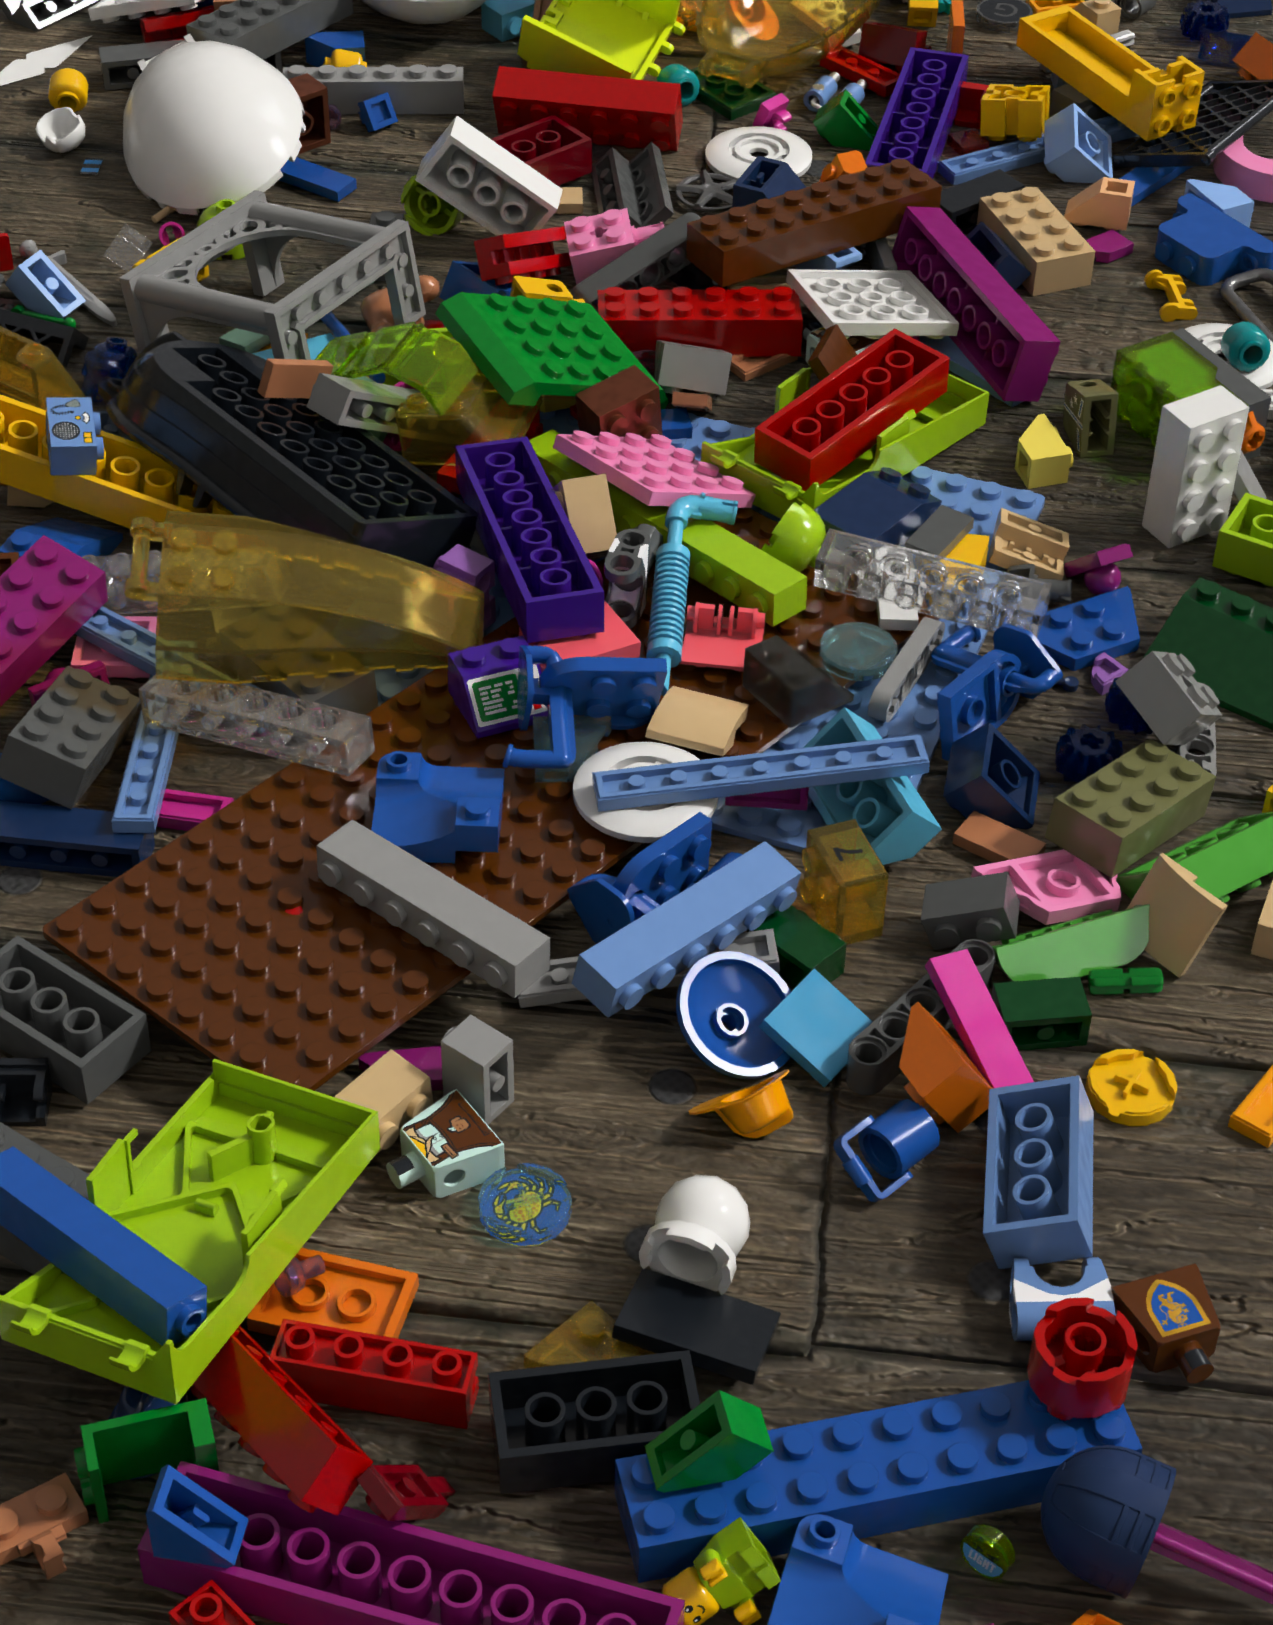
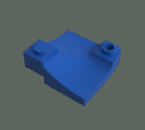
M391 752L383 756L378 762L376 797L371 831L423 862L455 863L456 851L498 853L505 769L436 766L426 762L422 757V753Z
M809 1515L799 1522L767 1625H939L949 1574L861 1542L855 1536L852 1524L827 1515Z

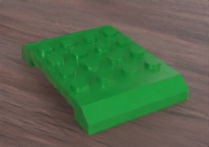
M460 292L441 302L435 313L508 405L535 406L541 395L575 396V394L633 365H636L659 386L661 410L665 409L669 403L661 386L590 303H579L574 300L556 301L550 298L534 299L522 295L512 297L502 296L497 293L489 295Z

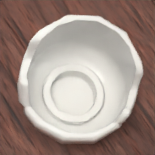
M62 107L44 114L38 120L35 130L47 149L56 153H64L77 148L85 138L86 126L79 114L76 115L70 107Z

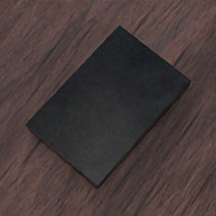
M645 1268L644 1270L642 1269L614 1324L611 1338L657 1354L690 1350L693 1366L753 1385L777 1330L781 1313L725 1294L721 1295L719 1292Z

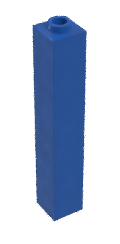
M14 1146L0 1153L1 1226L162 1346L168 1339L172 1340L174 1345L186 1339L207 1318V1286Z

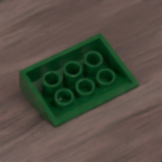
M1200 577L1182 595L1145 656L1151 651L1175 653L1177 656L1182 654L1194 667L1196 672L1192 676L1195 680L1209 686L1220 702L1218 706L1273 730V608L1257 602L1248 596L1222 587L1216 582Z

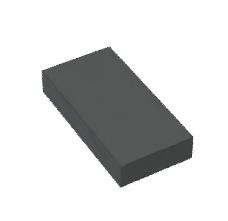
M940 505L905 542L904 553L938 566L973 528L974 517Z

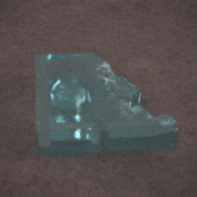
M533 716L534 750H550L548 716ZM574 716L575 762L570 767L563 769L534 768L535 782H574V777L580 766L589 757L598 752V743L602 737L610 735L611 716L601 718Z

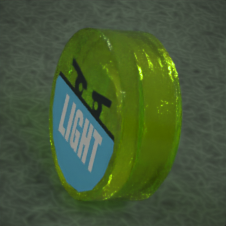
M976 1525L961 1541L960 1549L964 1560L975 1572L983 1577L999 1579L1004 1576L1015 1561V1551L1010 1540L1001 1531L992 1526Z

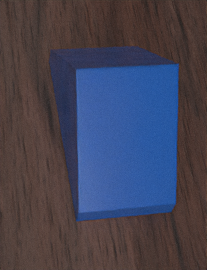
M170 1465L161 1468L146 1512L154 1557L222 1568L235 1566L249 1519Z

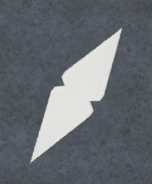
M93 35L26 54V59L12 61L0 72V86L45 73L44 68L59 66Z

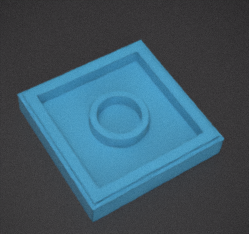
M814 968L758 1027L825 1088L847 1064L849 1044L873 1021Z

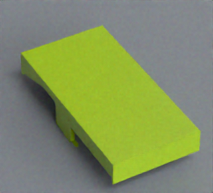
M803 367L776 387L774 414L809 390L811 373L814 372L811 367ZM948 373L947 392L917 414L912 409L903 414V417L877 435V444L820 486L818 482H815L806 491L802 490V486L790 480L787 481L754 462L755 433L748 437L712 444L706 441L702 442L701 462L716 465L719 467L720 474L743 481V487L756 494L753 505L781 519L797 499H800L814 510L865 472L879 471L881 468L886 467L900 472L903 477L983 426L986 422L990 392Z
M213 1059L212 1074L133 1161L130 1143L138 1135V1129L135 1128L123 1140L117 1139L86 1178L88 1199L91 1203L207 1286V1318L186 1339L175 1345L172 1340L168 1339L162 1346L50 1263L5 1295H0L1 1339L177 1405L380 1150L378 1111Z

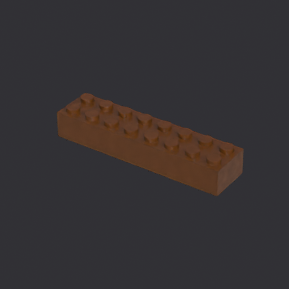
M894 159L884 165L867 167L864 171L850 175L844 174L837 179L817 182L810 187L796 191L790 190L783 195L769 199H760L756 203L742 207H732L729 211L715 215H705L699 220L687 223L686 259L721 287H726L897 234L906 206L940 208L942 185L929 177L928 174L916 168L908 160Z

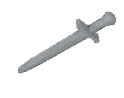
M25 240L19 246V253L23 258H30L39 251L36 243L32 240ZM60 250L47 256L86 300L82 306L103 322L111 326H117V320L112 311L60 266L67 263L65 250Z

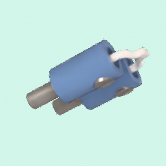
M832 72L829 76H821L804 95L803 101L805 106L809 110L817 112L819 108L825 105L837 92V82L840 79V75L837 72ZM860 79L857 83H849L841 92L846 89L860 104L865 97L864 89L867 87V82L864 79Z

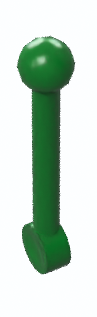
M15 305L11 309V312L76 327V321L72 317L62 319L25 310L21 305Z

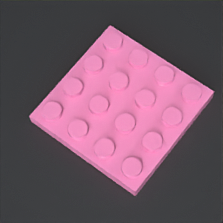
M574 430L573 434H557L553 445L554 449L595 474L606 473L608 482L648 506H670L678 498L688 495H700L703 492L705 496L738 501V508H752L756 495L743 487V481L720 474L719 467L696 460L695 453L672 446L671 439L659 434H651L650 439H646L634 433H626L625 437H619L609 432H600L599 436H594L587 432Z

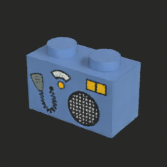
M46 397V436L50 474L96 475L97 459H104L103 437H96V435L101 434L100 412H93L91 397Z

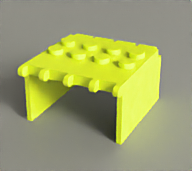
M552 0L540 21L526 14L523 17L517 55L528 61V68L536 70L643 80L647 73L657 77L661 72V68L654 64L658 54L662 52L666 55H671L674 50V46L667 42L670 34L674 33L682 36L686 30L683 24L676 21L681 0Z

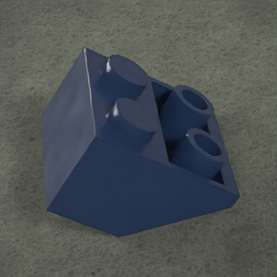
M758 156L733 185L732 207L746 206L756 203L760 199L773 198L783 195L790 190L796 191L806 188V186L788 163Z

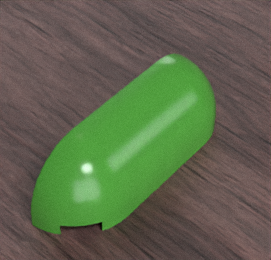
M1150 904L1135 905L1133 908L1115 913L1112 912V909L1104 910L1019 934L1013 939L1001 940L1002 945L992 946L995 951V960L1004 975L1011 981L1068 977L1081 978L1088 976L1089 971L1092 969H1109L1128 964L1144 951L1149 942Z

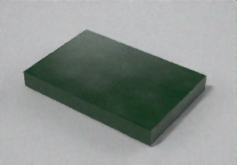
M723 59L691 69L698 77L700 84L696 99L731 121L758 111L762 102L777 95L773 90Z

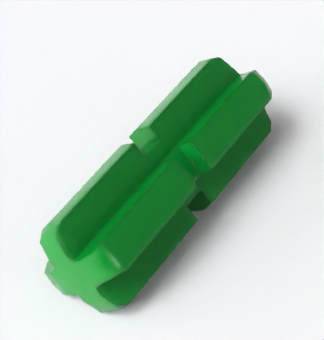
M1158 967L1128 968L1127 972H1123L1122 968L1092 969L1088 974V989L1092 995L1124 994V990H1128L1129 994L1159 993L1162 991L1164 984L1162 970Z

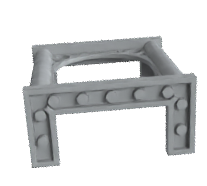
M256 190L119 277L139 353L153 340L169 333L167 324L169 320L177 317H192L268 335L274 359L311 360L305 329L383 274L386 280L395 327L406 329L426 315L408 221L397 219L387 227L267 203L265 192ZM300 236L355 248L275 304L208 289L197 281L199 270L235 246L242 244L254 295L264 297L285 283L280 256L290 239Z

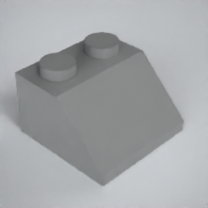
M657 340L654 379L659 385H662L665 393L673 394V392H683V389L696 391V394L709 395L713 400H716L717 394L726 395L732 354L719 349Z

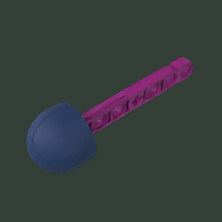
M1103 1445L1090 1447L1075 1453L1066 1459L1049 1479L1041 1503L1043 1533L1055 1558L1076 1577L1126 1599L1141 1571L1149 1550H1152L1273 1604L1272 1571L1161 1523L1174 1484L1176 1468L1129 1448Z

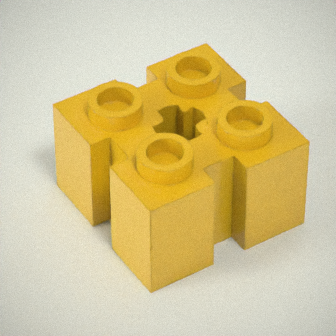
M990 84L981 99L980 136H988V139L992 141L1006 140L1007 135H1017L1019 140L1023 142L1036 141L1037 138H1041L1044 133V121L1049 118L1050 85L1014 87V84Z

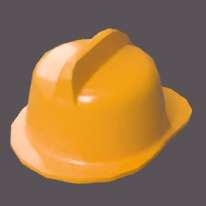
M789 1069L783 1070L754 1086L703 1102L690 1109L689 1115H698L715 1110L734 1133L748 1138L766 1136L790 1123L794 1117L781 1080L790 1071Z

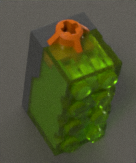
M1184 328L1116 351L1111 388L1119 394L1117 416L1121 420H1129L1133 430L1143 438H1151L1154 447L1156 446L1163 405L1222 385L1250 407L1241 450L1246 460L1260 456L1261 446L1265 438V426L1271 397Z

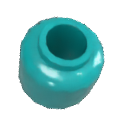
M670 64L664 67L657 77V82L681 85L682 107L691 104L699 93L700 84L698 77L693 71L681 64Z
M1243 321L1229 327L1223 334L1220 343L1221 352L1232 367L1244 372L1253 371L1261 367L1269 358L1271 351L1270 341L1265 333L1251 322Z

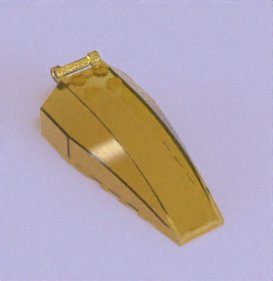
M167 510L164 523L155 522L148 517H136L131 521L130 534L134 538L130 578L125 581L124 593L125 596L133 600L158 602L155 647L156 679L244 684L287 680L288 676L314 674V678L328 677L329 673L355 671V675L368 674L369 670L395 668L396 672L413 671L414 668L440 669L448 668V653L483 645L484 592L466 582L425 565L330 536L249 516ZM150 541L162 542L159 582L147 580Z

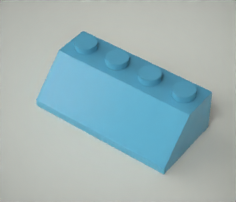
M843 707L803 748L882 738L871 723ZM907 776L809 787L808 790L809 797L840 847L844 850H863L862 853H845L853 868L858 871L912 858L942 830Z

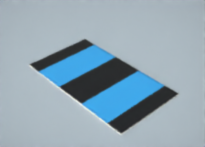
M86 158L80 174L97 175L103 158Z

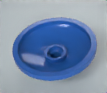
M736 951L715 952L696 962L681 980L676 998L679 1026L691 1049L703 1062L714 1070L738 1079L762 1078L778 1070L790 1059V1056L758 1026L791 991L781 976L760 959ZM721 1021H723L724 1023H726V1025L728 1026L729 1030H727V1029L723 1026V1024H722Z

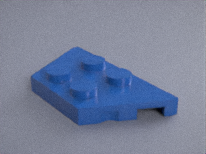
M1128 586L1008 623L1032 632L1053 660L1072 671L1093 665L1095 658L1103 652L1112 658H1116L1137 651L1139 648L1140 635L1131 589Z

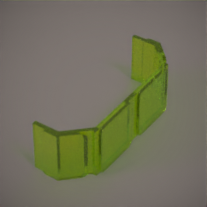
M415 322L381 328L377 332L370 334L365 331L336 337L326 345L315 359L327 360L333 365L331 375L357 378L386 372L421 391L439 416L444 415L478 372L471 362L469 354L459 342L436 330L426 328L422 323L416 324Z

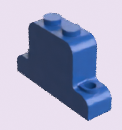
M1192 193L1179 197L1176 213L1173 214L1172 219L1159 225L1154 253L1155 258L1195 284L1202 286L1213 285L1235 274L1258 268L1273 270L1272 241Z

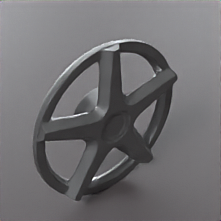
M702 170L700 174L689 176L677 184L676 195L682 204L697 211H728L732 208L733 196L725 191L732 189L738 179ZM712 179L723 180L726 182L715 183ZM697 180H702V185L689 184ZM682 192L699 193V199L695 204H692L683 198ZM722 201L730 204L722 207H704L705 204L716 205Z

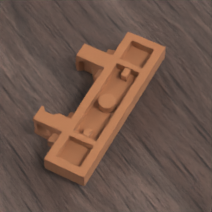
M66 1472L0 1504V1566L33 1552L47 1580L67 1571L63 1561L64 1553L58 1542L67 1538L66 1533L90 1521L87 1509Z

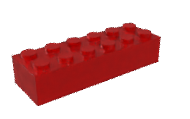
M505 66L498 67L492 98L499 134L510 132L554 114L590 137L592 143L597 145L645 148L652 142L661 152L678 151L683 124L680 84Z
M682 286L675 287L672 290H658L654 287L624 290L620 287H609L605 290H597V312L635 357H655L657 340L724 350L731 353L732 356L773 357L777 354L801 356L803 317L800 300L795 290L786 286H778L773 289H757L752 286H745L740 289H724L713 286L708 287L706 290H691L688 287Z
M894 328L755 427L754 462L781 478L802 486L804 491L815 482H818L820 486L877 444V435L903 417V414L911 409L915 410L917 414L947 392L950 357Z

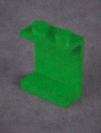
M206 1398L82 1425L80 1428L84 1446L73 1448L84 1505L95 1504L99 1524L109 1521L103 1485L158 1473L166 1465L176 1469L180 1461L219 1471L215 1439Z

